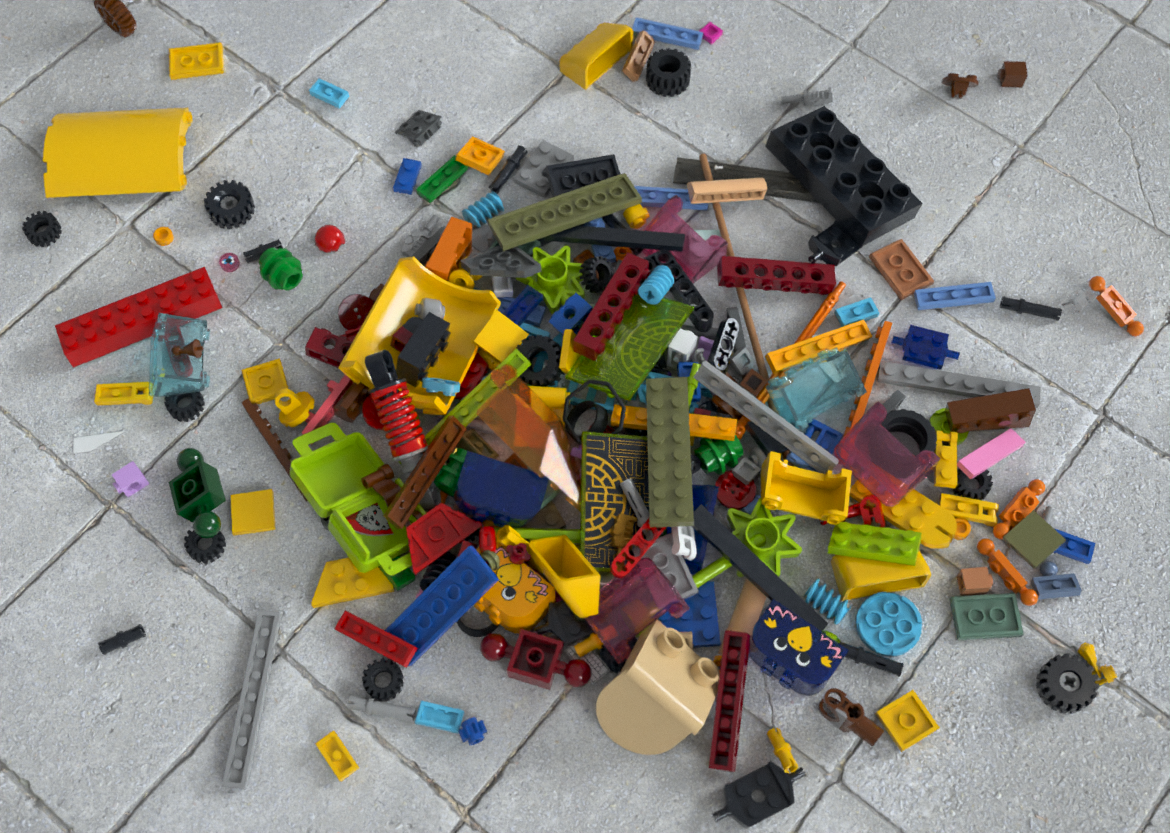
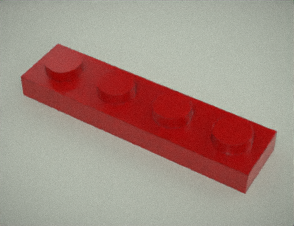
M346 610L334 628L343 635L405 668L408 667L418 649Z

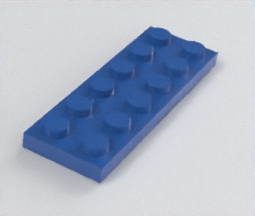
M468 546L385 630L418 648L408 666H412L499 580L473 546Z

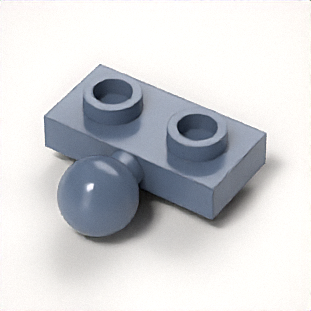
M1046 561L1040 566L1042 577H1032L1031 580L1033 590L1038 594V600L1080 596L1082 589L1074 573L1057 575L1058 568L1051 561Z

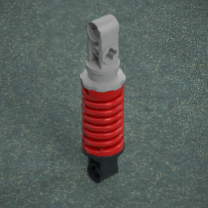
M385 349L365 357V365L374 385L368 392L374 401L375 408L381 409L377 412L379 417H383L380 419V423L383 425L387 424L383 426V431L389 432L385 437L390 440L388 446H390L392 460L401 462L403 466L401 469L402 473H405L407 479L429 445L426 442L425 435L421 434L423 429L419 426L420 420L415 419L418 416L417 412L413 411L415 406L414 404H409L412 402V397H404L409 394V390L406 389L407 379L398 378L392 356ZM434 480L419 502L424 510L434 508L441 503V495L434 484Z

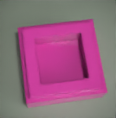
M711 22L707 23L700 30V32H703L702 39L711 45L723 35V30Z

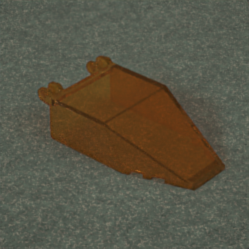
M505 364L500 369H494L491 371L490 377L499 389L477 410V415L539 477L543 478L546 476L552 481L551 487L555 491L560 488L567 495L565 499L585 516L586 489L583 480L579 478L580 472L575 457L570 455L572 449L561 418L517 375V369L513 365Z

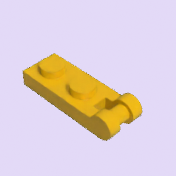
M152 382L96 384L94 402L97 406L139 403L151 405L153 403V396L151 394L154 391V384Z
M936 430L937 445L934 450V486L956 488L958 433H943V431ZM942 441L949 442V446H943Z
M941 493L939 497V506L949 511L954 518H963L967 521L983 523L991 527L998 523L996 513L999 510V505L997 503Z

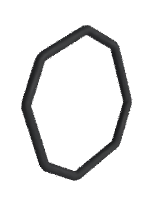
M587 380L565 399L562 419L579 445L587 446V442L579 439L567 420L569 400L589 384L607 386L622 408L619 427L607 437H614L623 428L626 407L609 382Z

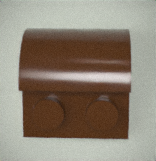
M353 382L335 405L334 415L346 422L353 423L362 412L364 401L370 396L368 392L369 387L361 382L359 384Z

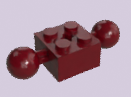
M520 630L515 647L508 645L506 639L498 633L486 635L480 643V651L485 659L489 661H499L504 657L510 659L507 668L509 678L544 689H551L555 674L563 675L565 681L570 686L576 688L585 686L592 676L590 665L582 659H573L568 663L560 661L564 650L562 641L527 630ZM536 657H539L538 662H532Z

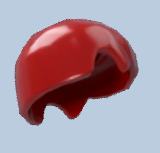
M334 225L322 226L315 233V245L320 251L326 253L338 251L340 245L345 244L344 234Z

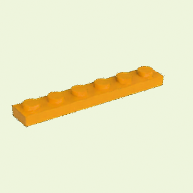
M861 320L769 352L765 355V358L774 374L872 338V335L865 320Z
M614 404L611 426L619 427L622 410L620 405ZM625 406L623 427L647 430V408ZM689 413L690 436L734 441L737 419Z

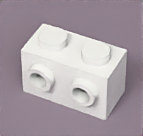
M679 328L676 334L673 333L668 342L667 366L677 370L678 362H691V358L696 351L698 336L689 330Z

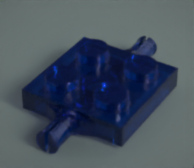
M910 325L905 338L893 335L891 342L903 346L902 360L939 370L942 369L946 357L958 360L960 352L948 349L949 334Z

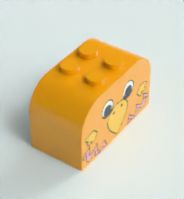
M496 541L495 553L500 559V566L497 570L492 571L499 580L473 606L479 612L484 611L487 613L489 619L498 626L500 624L509 632L519 634L521 629L530 631L547 615L549 603H555V588L525 563L516 565L510 562L509 553L506 552V548ZM478 547L476 551L480 554V556H482V553L480 552V549Z

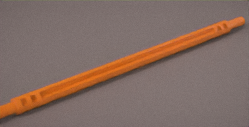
M840 281L833 292L828 294L795 343L812 338L826 316L838 302L839 295L846 287L844 282ZM790 368L772 374L756 398L765 404ZM744 415L739 419L735 435L739 440L746 432L744 426L747 422L751 421Z

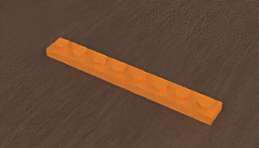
M885 321L883 326L877 329L875 338L878 341L877 344L873 343L870 354L873 357L872 360H867L864 369L868 373L867 376H862L859 385L862 391L861 393L857 392L854 404L857 407L856 410H851L848 421L852 423L850 427L846 426L843 435L846 441L845 444H840L837 453L838 456H841L838 464L847 466L892 322Z

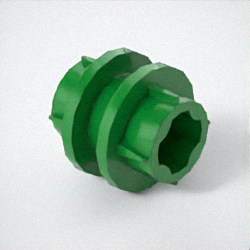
M270 248L259 259L260 275L269 282L272 288L288 291L294 289L301 282L303 277L301 262L296 257H293L292 253L286 248Z
M736 435L734 441L713 439L711 441L709 438L704 437L700 439V447L694 450L695 456L701 461V469L706 474L715 471L718 475H722L726 471L725 464L730 468H734L738 464V458L744 455L743 447Z
M455 448L446 460V465H443L435 477L434 484L447 495L458 498L462 492H469L468 489L460 485L463 479L476 481L479 478V473L478 477H476L470 471L467 479L461 473V470H466V467L469 465L476 471V468L479 467V461L470 452L462 448Z

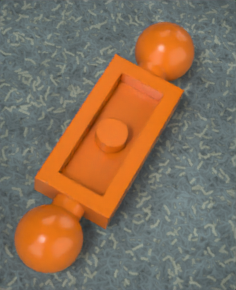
M1092 277L1089 281V287L1091 290L1100 293L1096 299L1120 327L1127 324V331L1131 336L1141 335L1144 331V326L1141 322L1133 320L1137 314L1112 285L1107 288L1105 287L1103 277Z
M1034 479L1030 481L1028 487H1022L998 516L1003 523H998L993 528V534L997 539L1002 540L1010 530L1028 516L1040 503L1035 496L1044 493L1045 484L1043 481Z
M987 538L981 539L977 544V549L982 555H988L989 559L987 562L994 573H998L1009 590L1016 594L1020 593V600L1024 605H1035L1038 601L1036 591L1026 588L1028 582L1000 550L995 552V545L992 540Z

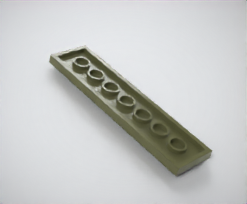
M623 173L488 219V226L502 250L505 251L641 204L642 197L627 175Z
M687 377L646 379L650 528L694 526Z

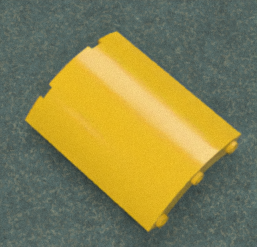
M189 108L60 113L55 115L51 120L53 125L47 128L43 150V162L47 163V173H43L46 198L182 191L187 185V178L183 170L184 146H186L185 136L193 121Z
M414 256L400 258L338 368L356 384L361 382L369 387V390L372 389L374 385L365 365V357L386 349L392 356L396 370L400 352L390 346L392 335L411 317H418L415 315L416 304H420L423 298L440 300L442 305L445 306L443 320L450 323L449 332L451 334L447 340L449 344L443 353H439V359L434 367L430 366L427 371L429 372L427 377L456 381L461 385L479 349L473 341L493 314L499 309L501 302L491 290L468 289L438 277L424 267ZM406 382V389L409 390V394L404 397H412V402L409 404H414L415 408L422 409L425 414L446 415L455 396L443 395L441 391L437 393L426 392V388L422 387V382L417 387Z

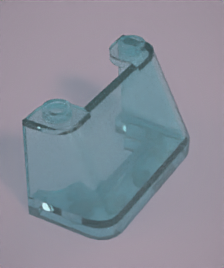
M158 313L150 343L149 396L163 397L204 391L205 387H209L210 376H207V372L203 371V350L200 358L187 354L174 356L172 353L174 346L183 348L194 339H198L204 348L205 340L208 341L210 337V329H207V320Z

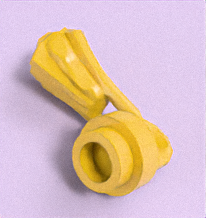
M1086 642L1081 644L1077 652L1088 661L1087 663L1090 666H1093L1095 671L1092 672V675L1097 674L1101 678V673H1103L1105 677L1099 681L1096 680L1095 683L1102 685L1107 682H1113L1117 678V674L1112 665H1103L1098 669L1094 645Z

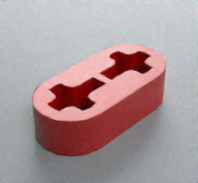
M873 494L866 495L860 503L864 525L871 526L874 517L875 522L880 523L879 527L885 528L886 522L879 498ZM868 500H870L871 503H875L872 509L873 513H871V509L869 506H865Z

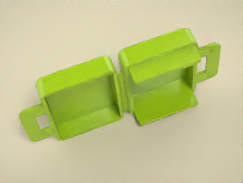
M329 423L295 438L292 444L301 457L291 462L290 477L316 513L322 518L329 517V531L357 570L366 573L381 565L386 574L393 576L412 566L410 553L395 561L392 560L409 551L405 526L402 529H397L387 520L393 535L366 536L356 533L345 518L375 503H378L383 514L388 509L384 498L376 493L372 487L366 489L361 482V478L377 471L378 467L384 465V462L365 437L359 432L346 436L336 423ZM330 435L335 440L314 451L308 446ZM400 478L395 480V483L402 488L404 484ZM418 504L415 510H418L422 516L425 515L426 512ZM412 515L409 518L411 524L417 520Z

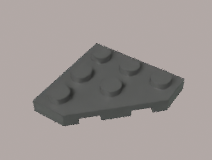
M498 245L460 260L461 267L470 275L526 278L541 272V264L518 247L503 251L501 246Z

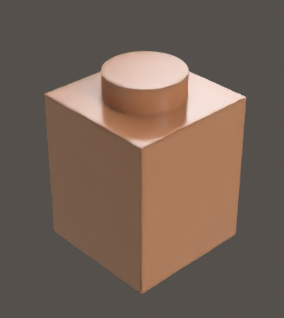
M987 567L961 569L956 576L961 596L987 594L993 586V578L988 573Z

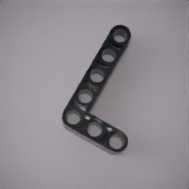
M662 249L643 258L649 261L648 269L650 274L659 265L667 266L671 270L672 275L676 277H673L674 284L669 291L681 308L689 310L686 315L698 331L708 332L711 330L714 313L674 256L668 250Z

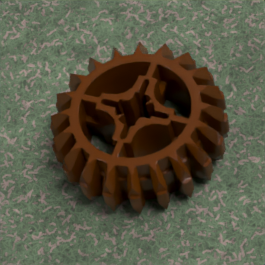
M121 0L93 1L97 13L115 33L123 37L134 33L137 28L136 21L131 11L128 10Z

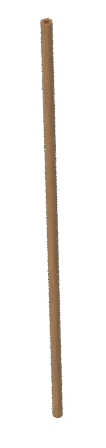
M700 154L699 159L705 180L712 181L713 178L706 154ZM720 202L712 203L726 255L735 257ZM735 287L760 375L768 380V372L744 288ZM772 393L767 402L769 408L779 414L774 393ZM790 450L782 453L783 459L790 453Z

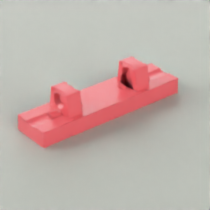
M344 375L339 383L333 380L329 381L327 387L331 394L316 414L308 411L310 415L305 420L308 424L301 432L302 435L329 423L334 416L335 405L354 381Z

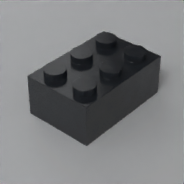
M428 312L398 356L396 373L399 379L406 378L408 384L417 387L422 382V378L428 376V369L430 366L434 367L436 365L439 353H443L449 344L447 342L451 334L449 332V322Z

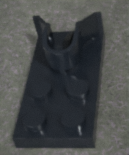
M615 154L548 165L541 172L542 176L548 179L553 197L620 175Z

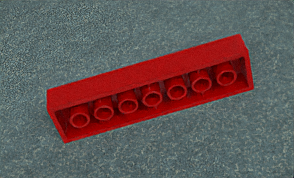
M202 267L55 325L64 355L74 368L162 332V329L165 331L173 328L172 325L176 327L177 323L179 325L223 307L206 268Z

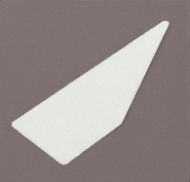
M124 431L74 438L73 453L90 452L122 434Z

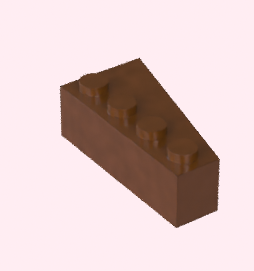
M1030 388L947 402L945 409L950 431L957 433L1029 427L1036 412Z

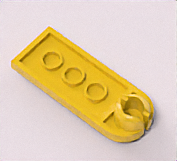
M872 463L850 488V497L861 503V500L866 495L873 494L877 496L881 502L885 520L900 530L921 532L922 545L934 549H944L949 547L950 542L952 543L957 529L954 516L875 463ZM868 500L865 506H869L871 511H873L875 503H871Z

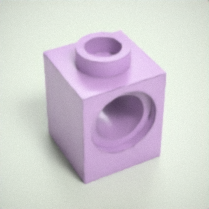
M134 461L112 474L116 481L113 483L119 494L124 492L127 497L132 496L150 484Z

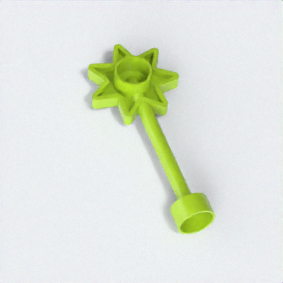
M569 246L562 247L552 256L539 247L533 248V259L541 264V272L526 278L515 277L516 280L527 285L522 293L523 304L527 305L544 300L550 313L553 314L559 310L561 304L563 306L566 300L575 293L585 300L584 290L579 284L583 281V279H580L582 273H579V270L583 268L580 267L581 263L570 262ZM604 389L609 398H615L611 391Z
M761 498L758 499L751 515L733 508L728 510L726 518L733 530L732 534L778 577L780 576V559L796 558L801 554V546L786 535L796 519L795 515L787 514L772 517L771 511L766 509L761 503ZM724 556L718 558L692 575L696 587L699 588L733 565ZM737 570V576L744 577V575ZM635 599L621 608L620 613L629 630L638 639L640 634L654 622L653 617L669 606L658 610L654 600L644 606L639 599Z

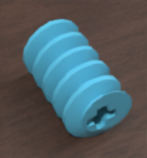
M492 191V193L486 194V197L480 198V201L474 202V205L468 206V210H462V214L466 222L472 223V227L475 225L480 228L479 221L486 224L485 217L491 219V213L495 216L499 215L497 209L501 212L505 210L499 196Z
M664 265L655 267L639 287V296L649 304H658L674 284L671 270Z
M817 578L804 596H807L805 602L809 604L814 601L812 607L814 609L821 606L820 614L828 611L827 619L829 620L835 616L834 624L837 625L852 606L847 607V599L840 602V594L833 597L834 589L826 592L827 584L819 587L820 579Z

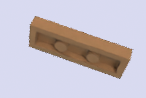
M645 30L639 32L622 69L633 82L639 79L656 42Z

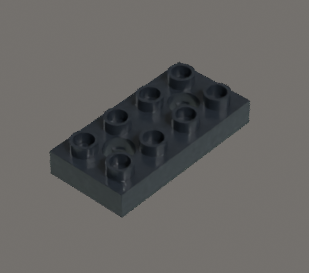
M825 106L770 132L765 147L861 246L914 219L923 204L911 192L910 187L902 183L886 167V164L877 158L861 142L857 135L844 126L837 119L833 111Z

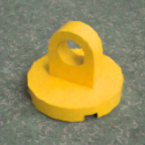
M284 388L278 390L274 396L275 405L281 410L279 420L285 427L298 426L308 418L310 408L312 410L314 408L315 400L313 396L305 391L295 394L292 390ZM285 396L290 398L285 402L280 400V398Z

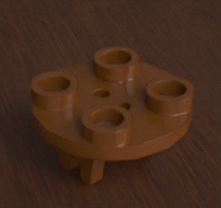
M948 73V76L942 78V84L951 86V98L958 94V98L961 99L966 94L967 88L977 87L979 83L975 75L959 77L957 73Z

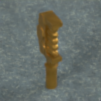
M622 513L616 516L610 532L612 536L611 545L614 548H618L616 555L631 540L632 526L637 522L636 517ZM629 546L628 551L632 550L633 546ZM625 559L621 564L616 563L618 566L616 570L618 572L623 570Z

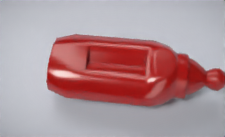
M491 526L480 529L479 549L481 553L485 550L493 552L496 550V531Z

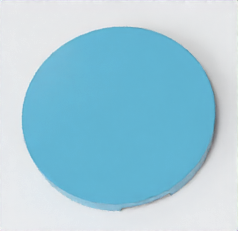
M879 592L868 597L860 606L856 616V629L861 641L873 652L883 656H899L910 651L920 639L922 618L917 607L905 596Z

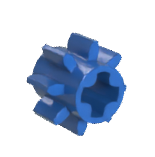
M473 717L461 723L462 729L458 730L463 743L468 741L469 746H472L485 739L483 734L487 733V729L483 720L478 722L477 718Z

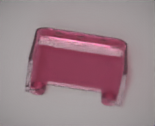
M674 195L664 204L643 231L685 234L683 252H669L694 284L718 265L721 256H726L728 242L717 235H712L705 241L677 215L682 210L683 202L677 195ZM644 249L642 252L649 256L659 250Z
M878 401L835 446L833 454L847 470H852V475L873 495L877 496L882 504L891 507L897 505L931 474L940 458L929 450L922 451L915 457L881 425L887 416V411Z
M642 558L625 577L615 578L599 590L598 614L591 615L585 618V620L620 664L631 653V648L628 645L631 639L667 611L674 618H679L690 608L675 586L650 558Z

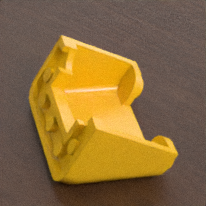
M771 451L761 467V503L766 509H778L827 521V523L837 525L847 518L852 470L842 468L839 474H832L831 470L823 474L788 465V460H780V453Z

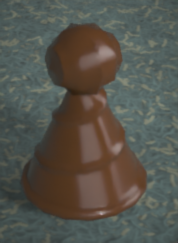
M194 339L183 348L174 346L172 353L174 356L187 354L200 358L204 348L198 339Z

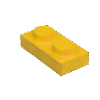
M334 730L315 743L340 782L359 769V766Z

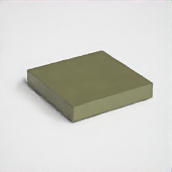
M1034 510L1002 539L1034 569L1066 541L1063 536Z

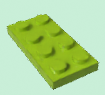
M840 522L834 526L828 545V554L915 566L922 533L911 530L905 531L888 527L882 528Z

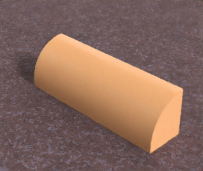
M764 178L687 183L691 204L763 200L768 189Z
M747 578L727 630L745 632L752 638L767 597ZM724 638L718 651L719 655H722Z

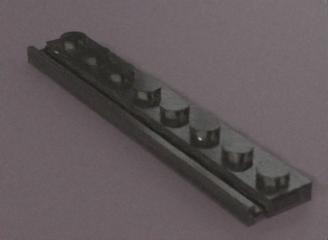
M677 157L673 183L687 185L688 182L706 181L700 160ZM708 161L713 180L764 178L768 188L765 196L819 203L790 172ZM715 165L723 166V169H714Z

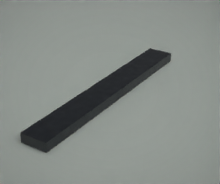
M577 225L537 240L683 252L685 234Z
M700 504L693 512L694 526L692 527L775 605H779L783 612L789 610L794 616H798L799 619L794 621L798 627L810 626L813 640L817 639L828 625V622Z

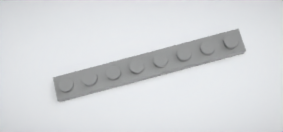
M706 360L693 378L820 473L826 474L828 470L832 471L839 462L836 457Z
M880 361L877 382L973 398L1030 388L1035 408H1038L1040 405L1041 387L884 361Z
M258 610L222 783L224 788L247 790L281 620L280 612Z

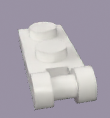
M671 527L674 543L672 553L677 556L683 555L685 559L693 560L697 552L693 527Z

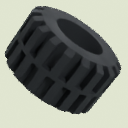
M666 48V50L659 49V52L655 51L653 56H649L646 65L647 86L650 87L652 92L655 91L657 95L662 94L663 97L667 95L674 97V94L680 95L681 91L684 92L690 82L691 61H689L687 55L684 56V52H678V49L670 50V48Z
M532 335L529 336V340H522L523 344L521 346L518 344L516 348L530 361L531 365L519 378L532 386L548 387V385H555V380L559 382L561 380L560 375H565L559 368L562 347L554 340L542 335H537L536 337ZM546 351L548 354L547 366L540 372H534L532 368L533 358L539 352Z

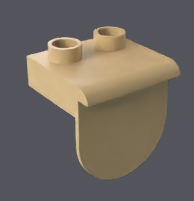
M656 619L640 634L621 672L600 692L596 702L598 721L604 732L615 743L629 751L644 755H656L667 752L689 734L693 733L696 735L703 727L718 692L719 670L713 661L705 657L701 658L688 647L683 636L677 630L665 627Z

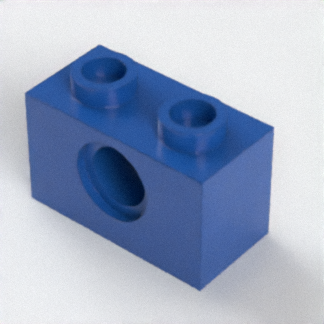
M575 293L566 300L560 310L553 313L549 323L562 336L565 329H572L577 335L593 307ZM575 314L573 318L568 319L570 315Z

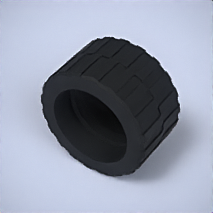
M901 409L886 413L877 422L870 438L868 448L871 461L896 478L915 476L924 470L936 449L937 435L935 434V429L928 419L912 410ZM891 432L906 433L917 442L920 453L914 456L896 454L887 446L884 435Z

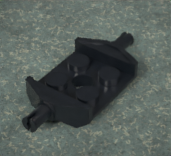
M835 219L834 223L817 236H811L808 245L809 250L814 254L809 256L808 260L811 264L820 260L826 264L838 266L863 246Z
M599 588L598 614L591 615L584 621L576 620V614L572 612L564 600L556 603L550 602L548 622L534 628L535 633L542 635L550 631V633H553L560 641L567 645L589 636L593 632H599L611 624L613 625L615 604L627 601L625 592L609 597L607 593Z
M770 761L765 766L736 781L725 784V806L712 813L715 822L717 823L726 817H732L737 823L748 829L794 804L793 784L798 779L806 776L805 771L803 772V768L800 767L790 774L785 773L783 769ZM755 790L762 791L764 801H754L752 792Z

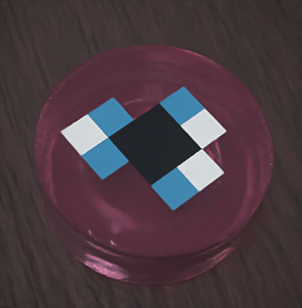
M226 253L221 256L219 264L225 272H234L239 268L240 261L236 254Z

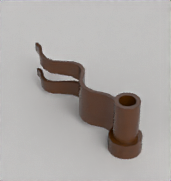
M388 464L378 467L377 471L361 478V482L366 489L372 487L376 493L384 498L387 508L401 489L399 485L391 480L394 478V473ZM414 510L411 514L417 520L422 517L418 510ZM408 519V521L406 522V524L404 525L405 528H407L409 525H411L409 519Z

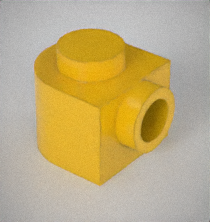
M641 204L629 207L623 212V217L630 228L635 229L641 228L646 224V219L650 217L647 209L643 208Z

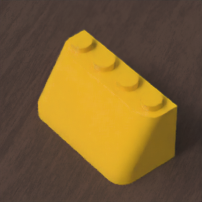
M607 22L599 24L581 42L575 44L569 52L561 56L559 60L560 72L586 90L631 51L633 47V29L625 24Z
M566 535L530 541L529 554L572 612L580 618L597 615L600 574Z
M918 551L915 566L841 555L833 556L830 561L838 591L841 595V601L869 597L879 592L892 593L924 587L932 576L929 566L920 551Z

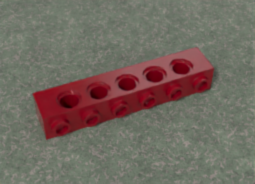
M629 252L626 254L574 338L573 352L594 361L598 355L603 354L606 347L605 343L608 339H612L615 332L614 328L617 324H621L624 317L623 313L626 309H630L633 302L632 298L634 295H638L641 283L650 275L648 260Z
M721 256L717 265L718 286H725L726 288L740 287L744 289H763L765 291L778 290L782 292L791 291L802 294L816 293L827 295L832 293L836 286L835 266L831 264Z
M315 327L305 346V355L338 368L345 357L344 353L349 350L352 341L345 336L334 335L327 329ZM333 345L334 348L327 349L325 346Z
M725 630L709 768L736 771L751 636L745 632Z

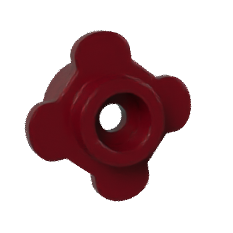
M519 543L515 546H507L506 552L509 553L510 562L520 565L530 560L531 555L526 550V544Z

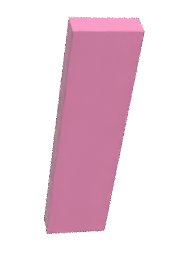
M1010 428L959 460L957 466L970 479H973L1023 447L1026 442Z

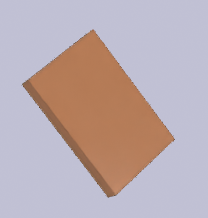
M902 239L869 255L870 260L900 300L913 295L915 290L925 289L934 283L932 277Z

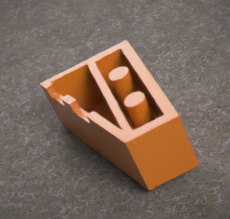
M451 216L433 254L425 265L429 271L449 281L450 273L454 270H459L460 260L469 257L472 252V223Z

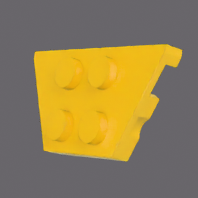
M348 557L325 563L311 605L313 608L391 593L395 592V590L379 567L362 573L357 570Z

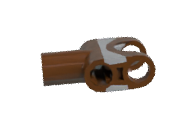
M829 689L819 703V712L829 722L843 732L852 731L872 747L884 732L882 728L864 715V709L857 701L840 689ZM836 693L840 697V701L828 695ZM823 703H825V705L828 707L829 710L832 711V713H828L823 709Z

